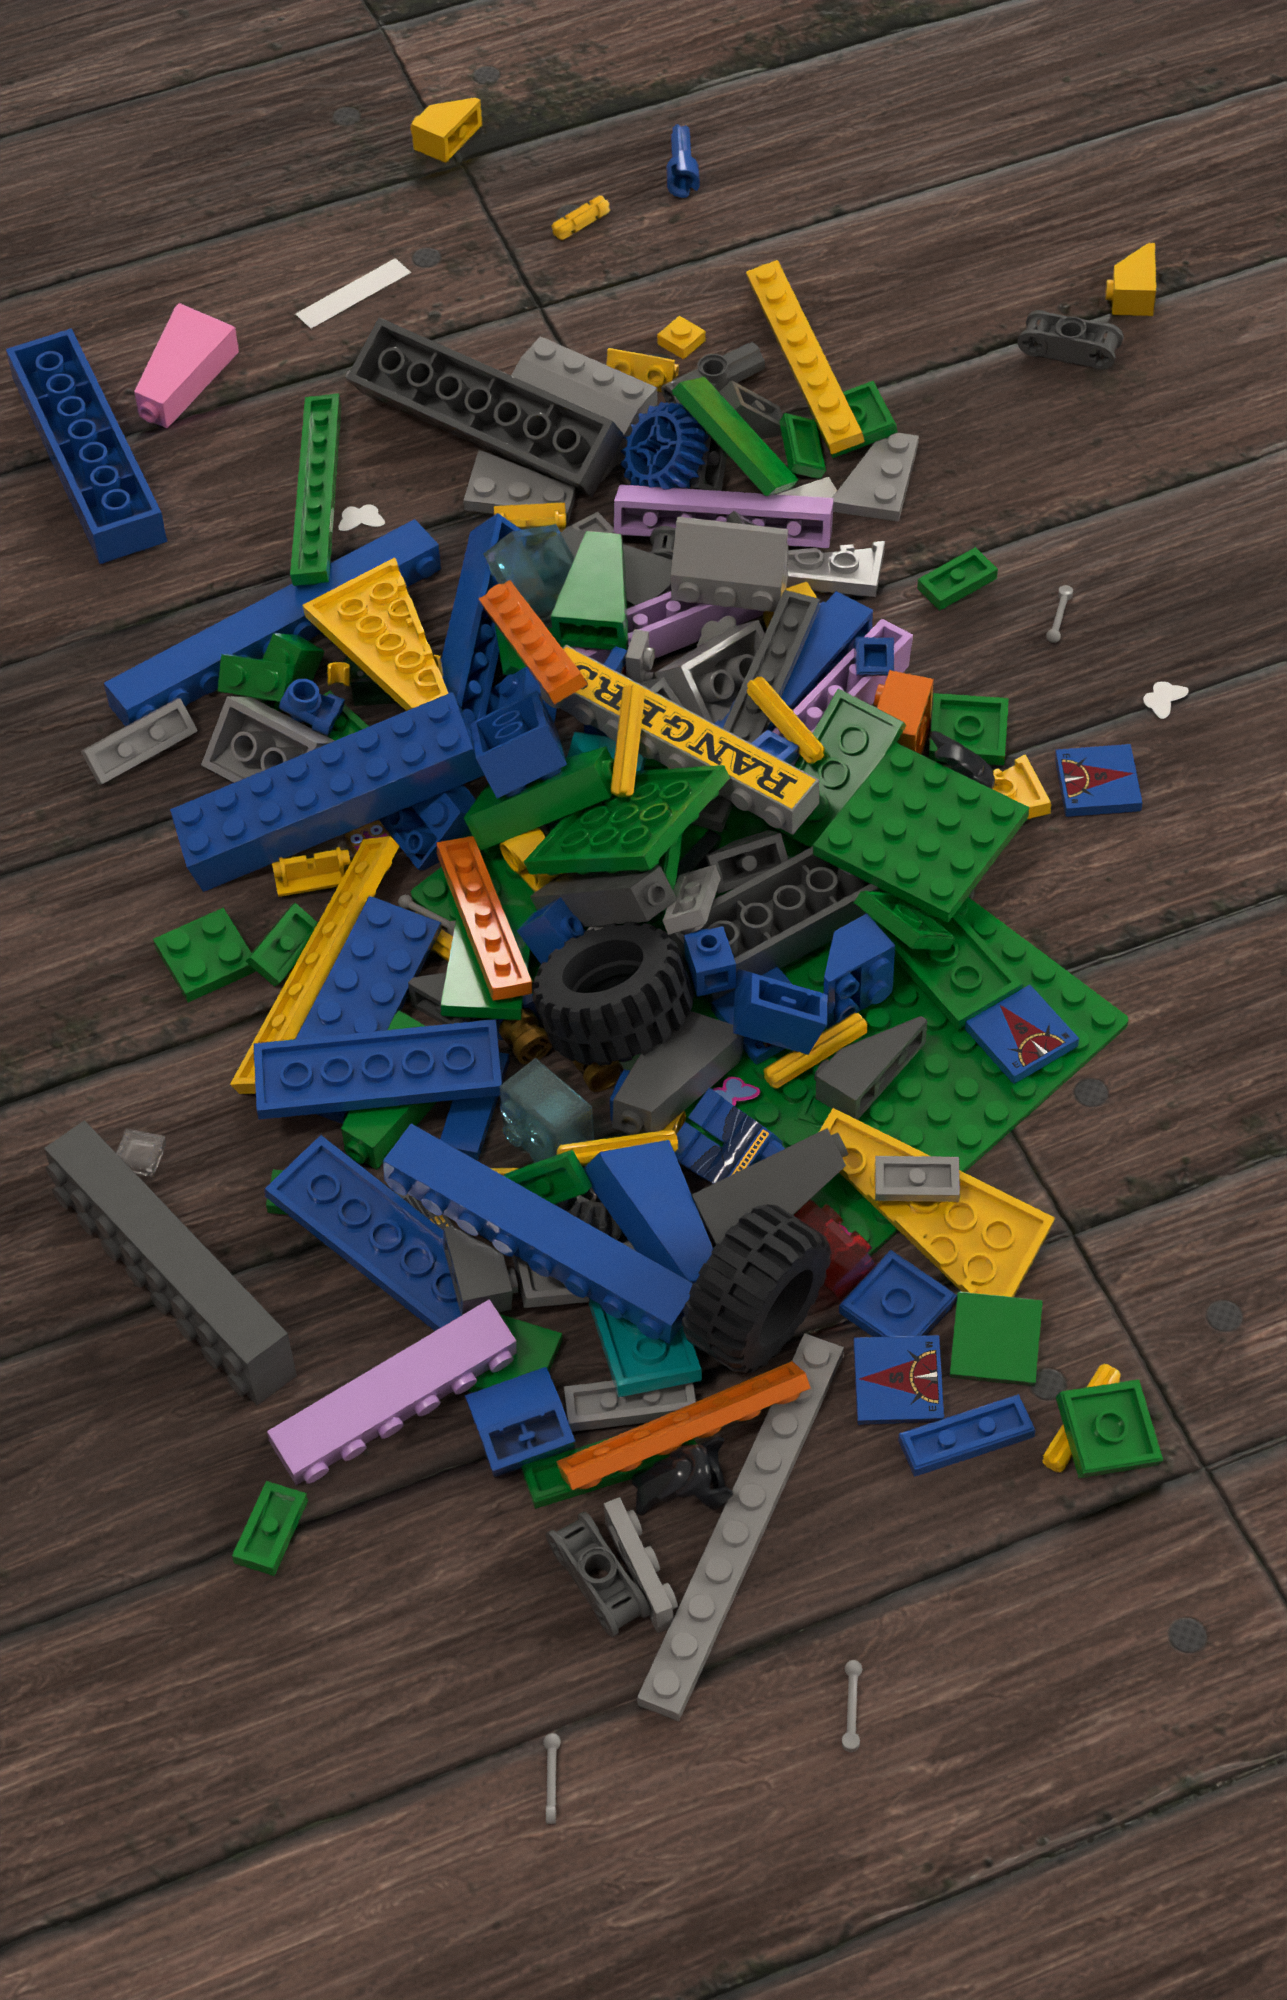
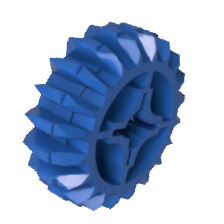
M660 402L658 406L649 405L647 414L639 413V422L637 424H630L632 428L630 436L624 437L627 441V446L621 452L626 458L620 464L626 470L624 477L631 482V485L661 487L663 490L690 488V479L699 477L697 470L700 465L705 464L702 456L709 451L704 445L709 436L683 405L672 402Z

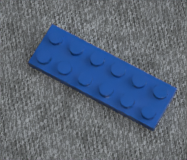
M369 896L296 1039L388 1030L394 1015L402 1010L409 996L408 982L412 978L419 976L442 930L441 922ZM349 1111L319 1113L317 1115L343 1124Z
M496 1019L253 1043L258 1120L503 1095Z
M322 1135L265 1188V1197L434 1331L461 1316L443 1249V1230Z

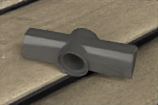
M754 342L747 343L723 356L719 354L705 355L698 361L697 369L662 385V395L666 403L681 404L672 394V390L679 382L705 377L720 392L731 380L737 383L765 369V360L760 348Z

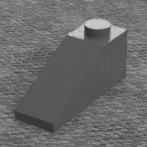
M919 1016L840 1049L830 1061L828 1059L824 1060L814 1075V1080L816 1081L815 1099L831 1109L834 1108L858 1120L926 1043L927 1019Z

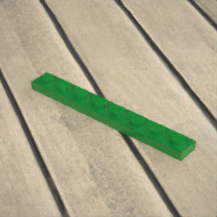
M339 393L305 397L290 569L293 586L316 585L329 582L342 408Z

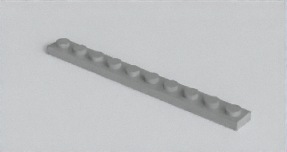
M804 1333L792 1361L806 1373L811 1389L799 1393V1397L790 1403H775L771 1405L732 1490L734 1495L728 1499L639 1692L637 1697L638 1706L671 1719L680 1720L844 1356V1347Z

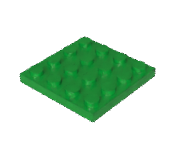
M895 742L813 844V855L949 922L1029 817V807Z
M724 765L636 771L634 793L631 797L623 798L613 794L611 798L565 816L523 862L529 874H548L550 876L576 872L578 874H586L607 871L608 873L624 870L648 871L659 863L661 856L679 840V836L689 824L698 819L699 813L718 796L719 790L730 779Z

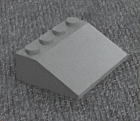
M541 336L520 358L511 375L612 420L623 432L624 437L630 436L632 432L630 424H637L639 422V413L647 414L649 405L658 406L657 387ZM623 438L601 482L624 457L621 450L627 446L625 438Z

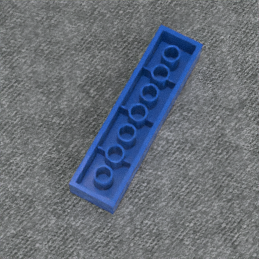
M72 328L7 348L6 353L14 383L99 564L167 542L161 510Z
M451 692L172 808L170 811L186 867L204 892L277 862L280 857L284 859L482 777L484 773L476 759L471 730L466 716L454 693Z

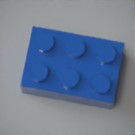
M538 690L469 723L476 759L496 798L503 795L507 797L517 795L527 787L526 784L539 778L541 780L550 779L561 772V767L567 765L558 730Z

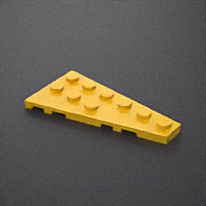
M395 557L302 605L305 617L406 711L448 694Z
M832 1108L820 1131L828 1128L831 1135L838 1132L849 1155L843 1157L846 1166L839 1173L961 1292L1014 1297L1052 1228L1055 1217L960 1170L959 1202L875 1201V1156L929 1155Z

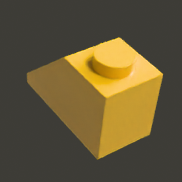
M469 98L429 105L411 123L414 150L446 163L482 126L480 99Z
M1147 243L1114 265L1113 280H1106L1105 300L1112 301V315L1153 316L1156 296L1155 243Z

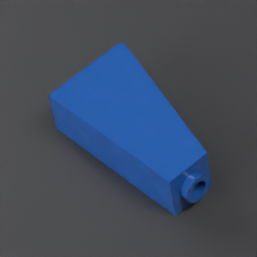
M665 1140L599 1152L583 1169L592 1184L591 1188L634 1249L689 1282L695 1283L700 1275L701 1267L712 1255L713 1247L670 1141Z

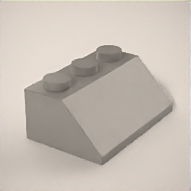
M677 517L671 567V600L775 612L783 592L786 590L788 581V529Z
M759 620L729 628L655 672L656 678L664 677L684 708L712 723L718 720L722 721L730 712L731 706L737 698L765 635Z
M226 697L201 765L235 783L335 740L312 730L308 726L252 697Z

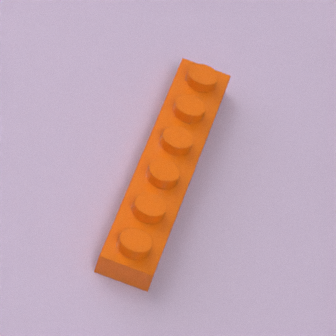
M511 580L504 584L493 586L488 590L487 594L479 598L486 613L554 705L588 685L582 673Z
M470 836L436 842L438 859L492 1000L509 999L532 994L531 978L474 837Z
M791 1361L556 1462L562 1478L572 1490L576 1488H591L599 1484L604 1476L616 1471L627 1472L641 1465L642 1460L656 1454H670L682 1446V1443L693 1438L713 1436L721 1430L722 1426L736 1420H750L758 1416L761 1409L775 1403H790L799 1397V1393L811 1389L806 1373Z

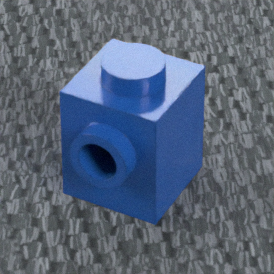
M560 897L532 913L517 932L542 964L543 962H548L549 955L555 949L560 950L563 948L564 942L573 937L577 939L583 936L585 929L582 927L580 920L573 915Z
M724 927L700 929L694 933L684 935L685 960L697 996L736 988V963Z

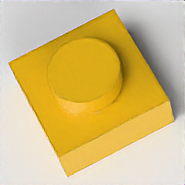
M678 316L657 334L658 345L683 360L706 341V331L681 316Z

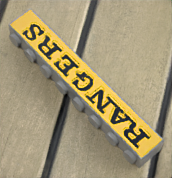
M565 645L563 650L582 673L588 685L555 705L540 686L541 698L548 705L570 713L582 724L592 725L605 732L612 740L617 741L623 687L632 684L640 685V687L645 689L638 751L643 757L654 759L669 769L724 765L730 779L719 790V795L732 801L737 808L743 811L748 810L763 818L770 826L781 828L792 835L819 804V779L568 645Z

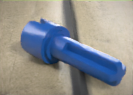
M677 124L673 127V133L671 134L672 159L668 161L666 166L667 188L674 196L687 198L690 195L689 188L698 191L700 187L699 165L691 157L689 127L686 125L681 127Z

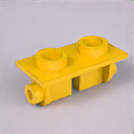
M612 348L607 350V366L657 387L658 392H662V385L678 376L679 365L675 364V360Z
M565 502L494 506V515L499 513L525 532L523 541L548 540L553 536H557L566 528Z
M336 847V850L314 853V858L309 859L306 858V855L286 859L280 857L279 862L272 863L278 897L338 887L351 863L348 849L340 850V847Z

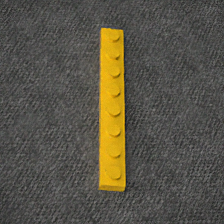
M778 260L746 271L751 288L831 455L863 443L862 431Z
M391 836L363 839L253 1043L296 1039L368 897H375L379 883L385 872L392 865V859L399 845ZM253 1043L230 1083L239 1094H256Z

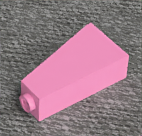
M179 303L174 308L134 391L139 417H142L147 422L155 423L168 429L239 353L235 327Z

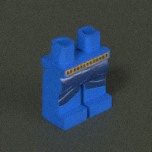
M709 1087L688 1118L724 1144L721 1147L685 1122L676 1134L678 1149L674 1153L680 1165L707 1182L714 1184L785 1149V1147L782 1146L783 1142L773 1132L763 1127Z

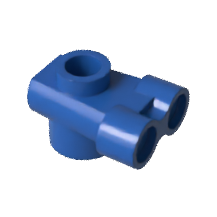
M297 679L289 684L281 699L279 709L289 713L291 718L298 722H306L312 725V730L329 736L336 720L342 713L345 699L331 693L328 696L319 694V688L313 681Z

